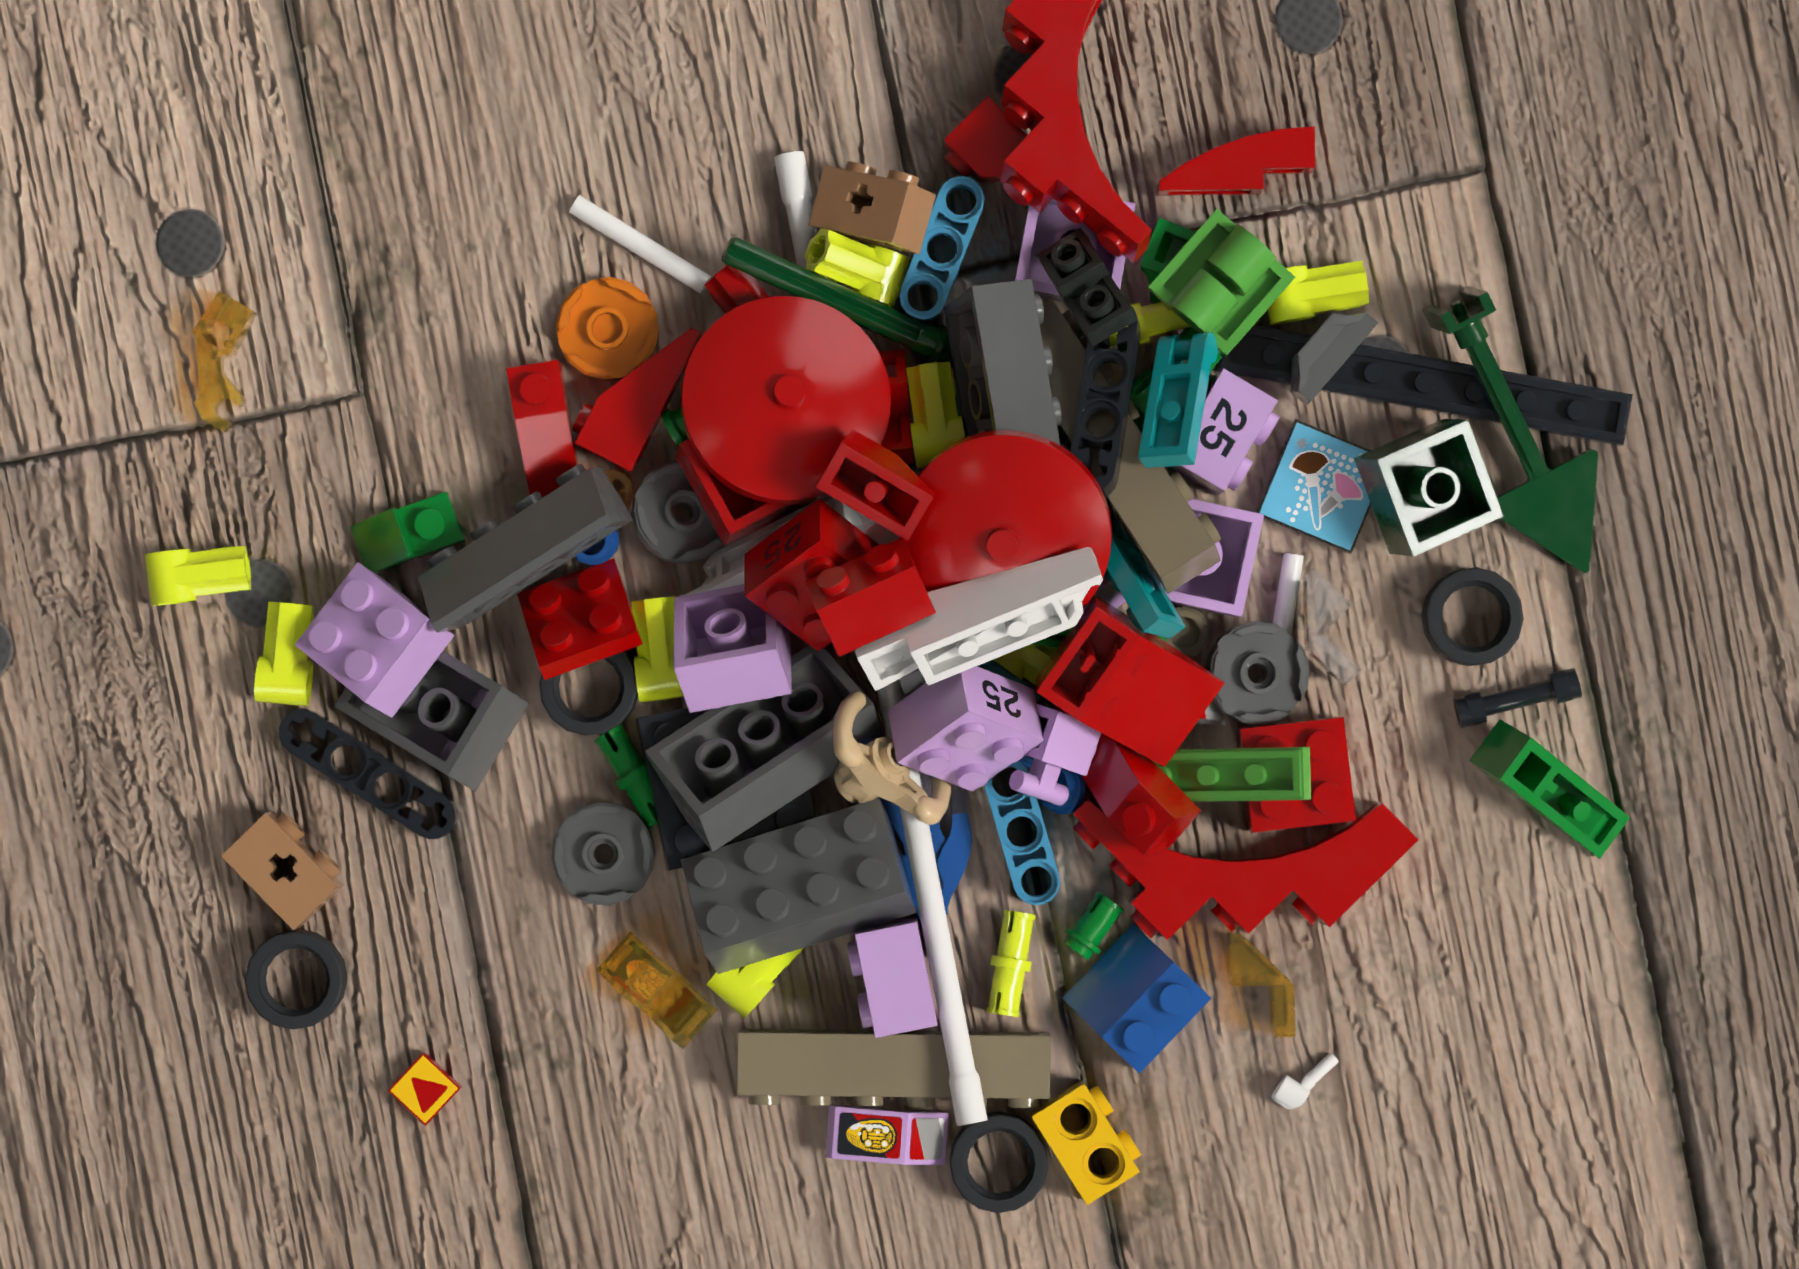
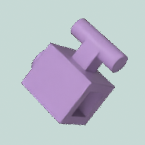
M1036 704L1044 741L1025 754V756L1034 758L1029 773L1021 770L1014 771L1010 777L1009 785L1012 790L1061 806L1067 801L1069 796L1068 788L1057 783L1061 768L1087 776L1101 733L1069 714Z

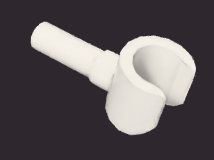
M1329 1053L1303 1077L1300 1083L1286 1074L1276 1086L1271 1098L1286 1109L1300 1107L1306 1101L1315 1083L1339 1062L1332 1053Z

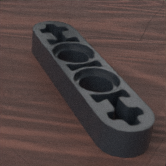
M1132 307V309H1133V311H1134V313H1135V315H1136V317H1137V319H1138V316H1137V314H1136L1134 308ZM1139 319L1118 331L1116 340L1118 350L1110 348V337L1093 347L1089 340L1087 341L1071 453L1090 471L1093 460L1090 448L1100 451L1098 461L1102 473L1106 475L1097 476L1096 481L1105 497L1114 491L1119 479L1141 333ZM1105 363H1114L1123 369L1121 379L1113 386H1100L1094 381L1096 370ZM1099 412L1109 413L1115 418L1114 428L1104 436L1091 435L1086 429L1090 417Z
M297 709L288 713L282 719L279 727V738L282 745L290 753L419 836L427 839H439L448 835L455 828L458 821V810L455 803L447 795L321 714L310 709ZM307 719H311L314 722L311 731L323 740H327L329 730L337 735V738L325 748L321 762L314 758V754L321 749L320 747L309 741H303L299 746L293 742L296 733L290 728L294 721L304 723ZM343 745L355 747L361 755V765L351 775L339 773L333 765L334 752ZM386 773L398 775L405 784L403 797L395 803L382 801L376 792L378 779ZM416 786L424 791V794L417 799L419 802L428 807L435 806L437 802L444 806L442 816L447 819L444 827L434 825L430 830L423 826L426 820L425 815L414 808H411L409 817L400 813V810L412 800Z

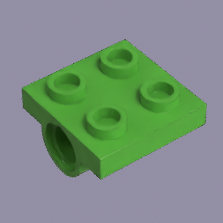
M1216 209L1147 289L1197 333L1212 332L1217 341L1218 351L1226 357L1294 280L1295 276L1276 260L1275 255L1258 238L1242 226L1234 224L1220 210Z

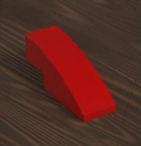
M1315 126L1268 131L1246 136L1215 147L1187 161L1160 179L1157 184V196L1260 195L1264 189L1263 174H1311L1315 169Z

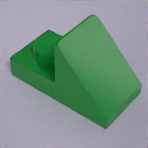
M443 492L399 509L390 508L350 526L364 566L374 573L465 541L448 492Z

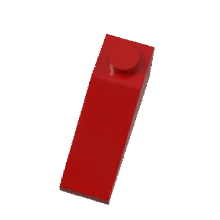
M691 327L598 396L594 406L585 403L572 427V431L579 434L575 444L634 473L662 418L661 412L666 410L684 375L689 358L702 337V333Z
M558 360L506 368L529 494L531 495L539 491L542 497L559 488L556 482L559 476L579 465L563 366Z
M1101 733L1087 776L1082 775L1107 819L1143 856L1171 847L1201 810L1154 761Z

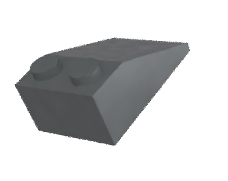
M443 651L392 718L365 703L347 687L334 707L476 792L529 703Z

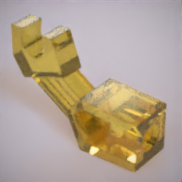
M219 291L192 331L197 343L199 398L194 401V404L203 420L228 433L233 423L221 418L218 411L220 404L223 401L232 400L239 407H243L246 398L232 381L225 376L224 359L236 356L257 313ZM216 320L234 329L229 340L224 341L225 347L222 350H217V346L212 344L207 337L211 334L210 329Z

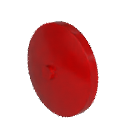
M772 296L760 298L740 305L724 314L709 327L696 344L685 369L681 386L680 401L683 425L688 440L702 464L712 475L730 489L751 499L771 504H802L830 496L816 488L841 442L851 429H854L881 445L890 417L891 393L888 374L883 360L871 339L854 321L840 311L821 302L802 297Z
M994 430L982 432L963 438L946 447L933 457L919 473L918 477L935 493V496L909 541L904 538L903 540L927 592L1085 547L1092 548L1102 578L1104 577L1112 542V524L1105 496L1092 473L1074 454L1061 445L1039 435L1023 431ZM1100 585L1090 587L1082 600L1083 608L1094 596Z

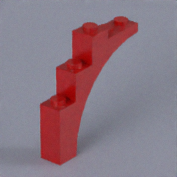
M1014 0L1005 9L1002 31L1005 33L1009 44L1015 50L1024 55L1030 53L1032 56L1004 85L1001 106L1004 107L1006 116L1013 124L1023 130L1029 128L1032 131L1003 161L1000 181L1003 183L1004 190L1018 204L1022 206L1029 204L1039 213L1053 199L1056 200L1059 210L1065 217L1076 224L1083 222L1097 234L1098 241L1108 252L1118 257L1123 255L1134 264L1147 250L1152 229L1122 201L1100 169L1085 134L1077 95L1078 58L1082 41L1098 7L1104 0Z
M1085 799L1072 813L1079 820L1072 829L1093 850L1101 843L1115 857L1108 866L1129 887L1136 881L1143 886L1129 900L1137 909L1130 918L1151 939L1159 932L1168 940L1211 897L1217 904L1210 911L1231 932L1240 926L1249 934L1291 892L1297 896L1291 905L1312 926L1318 920H1321L1324 925L1331 927L1419 841L1383 803L1376 802L1356 818V821L1351 822L1345 828L1310 846L1273 857L1223 860L1189 856L1167 848L1143 856L1107 819L1106 815L1088 799Z

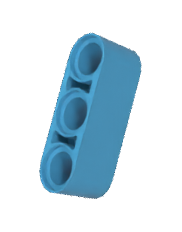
M953 177L946 181L939 190L931 211L920 254H914L901 286L899 296L901 310L905 315L918 321L932 322L941 315L982 215L984 205L983 190L970 177ZM964 189L972 193L976 202L974 209L965 215H957L951 212L946 205V198L952 191ZM937 237L949 238L956 246L957 254L947 263H936L927 253V246L930 241ZM922 284L933 288L938 297L936 305L931 310L925 312L915 310L908 302V294L911 289Z
M1019 761L1009 765L1016 770L1029 773L1027 768ZM991 778L984 785L1012 885L1018 897L1025 903L1043 905L1051 901L1057 894L1060 879L1037 798L1020 792L1012 796L999 795L992 786ZM1020 816L1030 818L1036 826L1035 838L1025 846L1015 845L1007 837L1008 824L1012 819ZM1039 866L1048 871L1051 883L1045 893L1033 896L1023 890L1021 878L1027 869Z

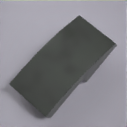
M1081 228L1036 254L1051 282L1092 347L1138 320L1132 307L1110 276L1103 260Z

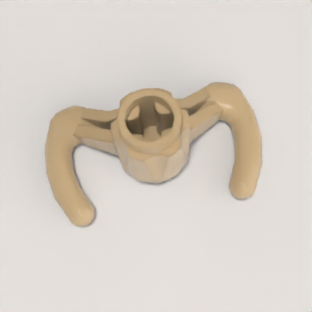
M860 691L850 693L838 707L832 731L834 753L840 761L834 774L839 792L846 800L852 803H864L881 797L914 815L917 820L925 824H937L948 808L951 796V783L931 776L932 792L931 797H928L927 793L909 777V767L897 763L892 739L884 736L866 745L857 743L853 737L852 727L857 713L866 704V697Z

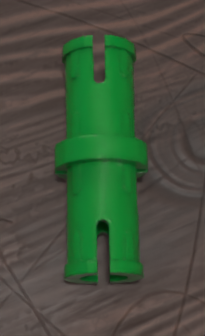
M621 724L598 737L594 742L599 746L619 780L615 784L619 791L625 789L644 820L645 825L650 828L657 821L652 807L653 800L645 763L625 732V727Z

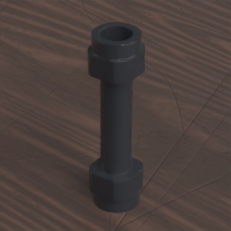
M1575 668L1547 674L1548 680L1481 696L1480 692H1475L1453 698L1454 710L1460 728L1487 722V716L1549 700L1559 704L1581 698V686Z

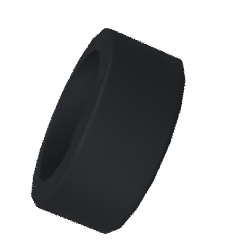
M1478 567L1456 570L1439 579L1426 595L1421 613L1424 635L1433 650L1446 660L1465 666L1492 663L1507 654L1519 639L1524 620L1521 599L1512 584L1498 573ZM1470 586L1484 588L1493 594L1501 605L1503 616L1500 631L1495 638L1483 646L1473 648L1459 645L1449 638L1442 622L1444 603L1450 595L1462 587Z
M623 651L604 658L614 667L619 676L620 692L613 707L596 717L587 718L576 715L565 706L560 697L559 690L562 674L544 680L541 674L539 682L541 702L550 718L566 731L584 736L604 734L623 724L635 709L638 698L635 666L628 654Z
M301 929L278 933L260 944L248 962L245 976L248 999L257 1013L274 1026L292 1030L314 1026L333 1014L344 998L348 980L345 961L336 946L319 933ZM295 948L307 950L317 956L324 965L327 976L325 992L319 1001L309 1008L300 1010L284 1008L275 1002L268 992L266 983L267 970L273 959L283 951Z
M1002 1111L986 1113L988 1120L964 1125L953 1140L949 1157L952 1180L962 1197L978 1209L994 1213L1014 1211L1032 1201L1044 1185L1048 1169L1045 1144L1035 1127L1020 1116ZM997 1131L1010 1133L1021 1140L1028 1151L1030 1162L1027 1175L1020 1185L1010 1191L1000 1193L987 1191L979 1186L969 1173L968 1167L970 1149L977 1139L987 1133Z

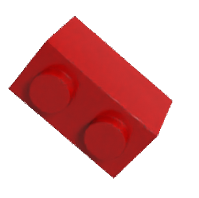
M902 537L888 544L878 545L868 553L840 566L829 567L819 575L805 581L816 611L839 657L936 613L923 580Z

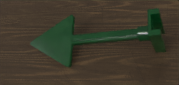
M1470 286L1458 290L1464 305L1460 300L1451 303V312L1433 305L1423 308L1422 311L1430 328L1447 334L1453 333L1460 349H1466L1527 475L1526 482L1497 496L1503 517L1500 519L1579 571L1587 573L1590 570L1598 452L1594 449H1588L1551 469L1547 467L1486 342V338L1489 335L1481 319L1496 311L1487 291Z

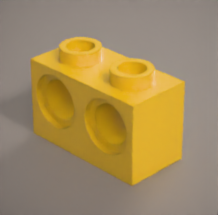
M1081 1080L1031 1111L1030 1114L1084 1202L1088 1205L1138 1174L1140 1171L1134 1160L1142 1155L1126 1129L1116 1134L1106 1116L1114 1112L1099 1086L1096 1085L1089 1090L1084 1081ZM1071 1104L1084 1105L1090 1112L1088 1124L1078 1131L1066 1129L1060 1121L1062 1111ZM1099 1148H1109L1117 1154L1116 1167L1112 1172L1105 1175L1096 1174L1088 1167L1090 1155Z

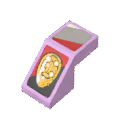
M829 1105L825 1157L901 1165H945L949 1113L941 1111L891 1110L874 1106Z

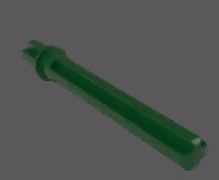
M738 237L730 238L727 242L721 259L724 264L794 296L826 304L840 311L856 324L925 356L926 363H934L935 360L950 362L953 368L947 326L940 325L936 328L926 322L918 321Z

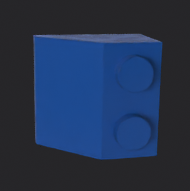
M1133 923L1069 989L1062 999L1140 1074L1209 1002L1211 997Z

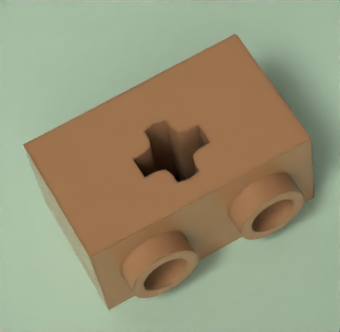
M847 161L845 169L824 166L809 226L818 230L820 228L828 229L857 242L920 254L936 194L918 187V177L896 170H889L887 178L876 176L877 169L852 161Z
M273 811L265 812L221 857L294 931L301 928L344 886L336 877L342 870L323 850L319 849L314 854L300 840L305 835V832L288 814L283 812L278 817ZM278 856L283 859L291 856L295 857L297 862L294 864L293 870L298 875L296 878L290 875L280 878L276 872L281 867L280 863L276 860Z

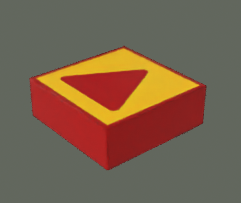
M423 1052L392 1085L388 1092L426 1126L462 1086L426 1052Z

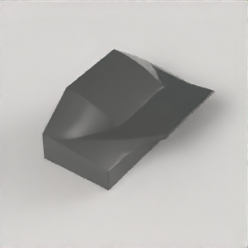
M1332 313L1291 359L1290 392L1305 405L1309 404L1375 328L1378 322L1368 313L1350 315Z

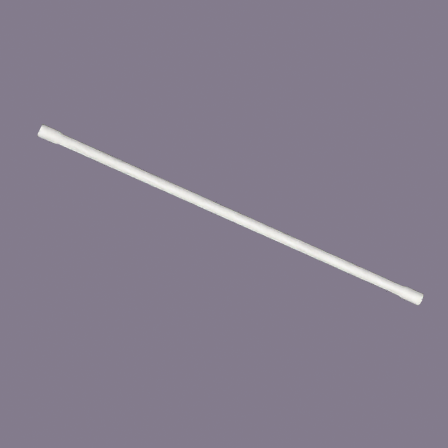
M794 151L774 157L782 202L787 211L796 264L806 269L804 254L809 240L815 237L817 231L816 228L808 225L812 213V190L804 151ZM899 679L877 690L885 734L890 739H892L888 710L905 698ZM909 768V777L922 788L919 771ZM899 807L950 1073L949 1087L956 1124L961 1126L988 1120L980 1077L975 1069L930 827Z

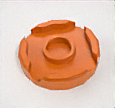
M614 277L590 280L573 289L561 304L556 322L558 343L567 361L585 376L603 381L623 379L650 359L655 352L660 334L658 315L648 296L631 282Z

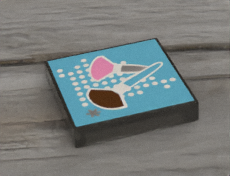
M1294 419L1255 513L1264 514L1263 519L1349 555L1352 554L1371 508L1370 500L1354 458L1371 450Z

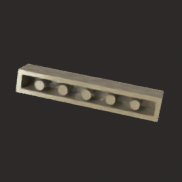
M1050 299L1043 304L1044 319L1040 325L1043 345H1048L1052 355L1053 368L1051 375L1048 377L1051 394L1058 398L1061 407V424L1058 428L1071 447L1086 349L1080 342V339L1085 334L1071 312L1067 310L1061 313L1054 301ZM1106 363L1096 370L1094 381L1100 386L1109 387L1110 385L1106 380L1113 375ZM1130 400L1119 479L1114 491L1105 499L1166 593L1169 594L1221 561L1215 543L1222 540L1208 515L1203 513L1197 517L1187 503L1194 496L1178 471L1169 476L1164 467L1146 468L1139 460L1138 454L1142 434L1133 421L1139 417V413ZM1106 412L1096 413L1088 420L1086 429L1091 435L1104 436L1114 428L1115 418ZM1090 448L1093 455L1090 472L1095 479L1097 476H1105L1106 474L1102 473L1098 461L1100 451Z
M739 1029L737 1095H748V1104L778 1105L780 1096H800L801 1105L826 1106L831 1105V1096L852 1097V1105L882 1106L883 1097H904V1106L932 1107L935 1106V1098H951L949 1087L950 1073L942 1031H908L875 1038L874 1030ZM968 1031L975 1069L980 1077L985 1107H987V1098H1008V1107L1037 1108L1039 1107V1099H1050L1051 1036L1049 1032Z

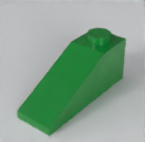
M1500 719L1469 760L1502 788L1599 859L1630 819L1626 813L1533 738Z

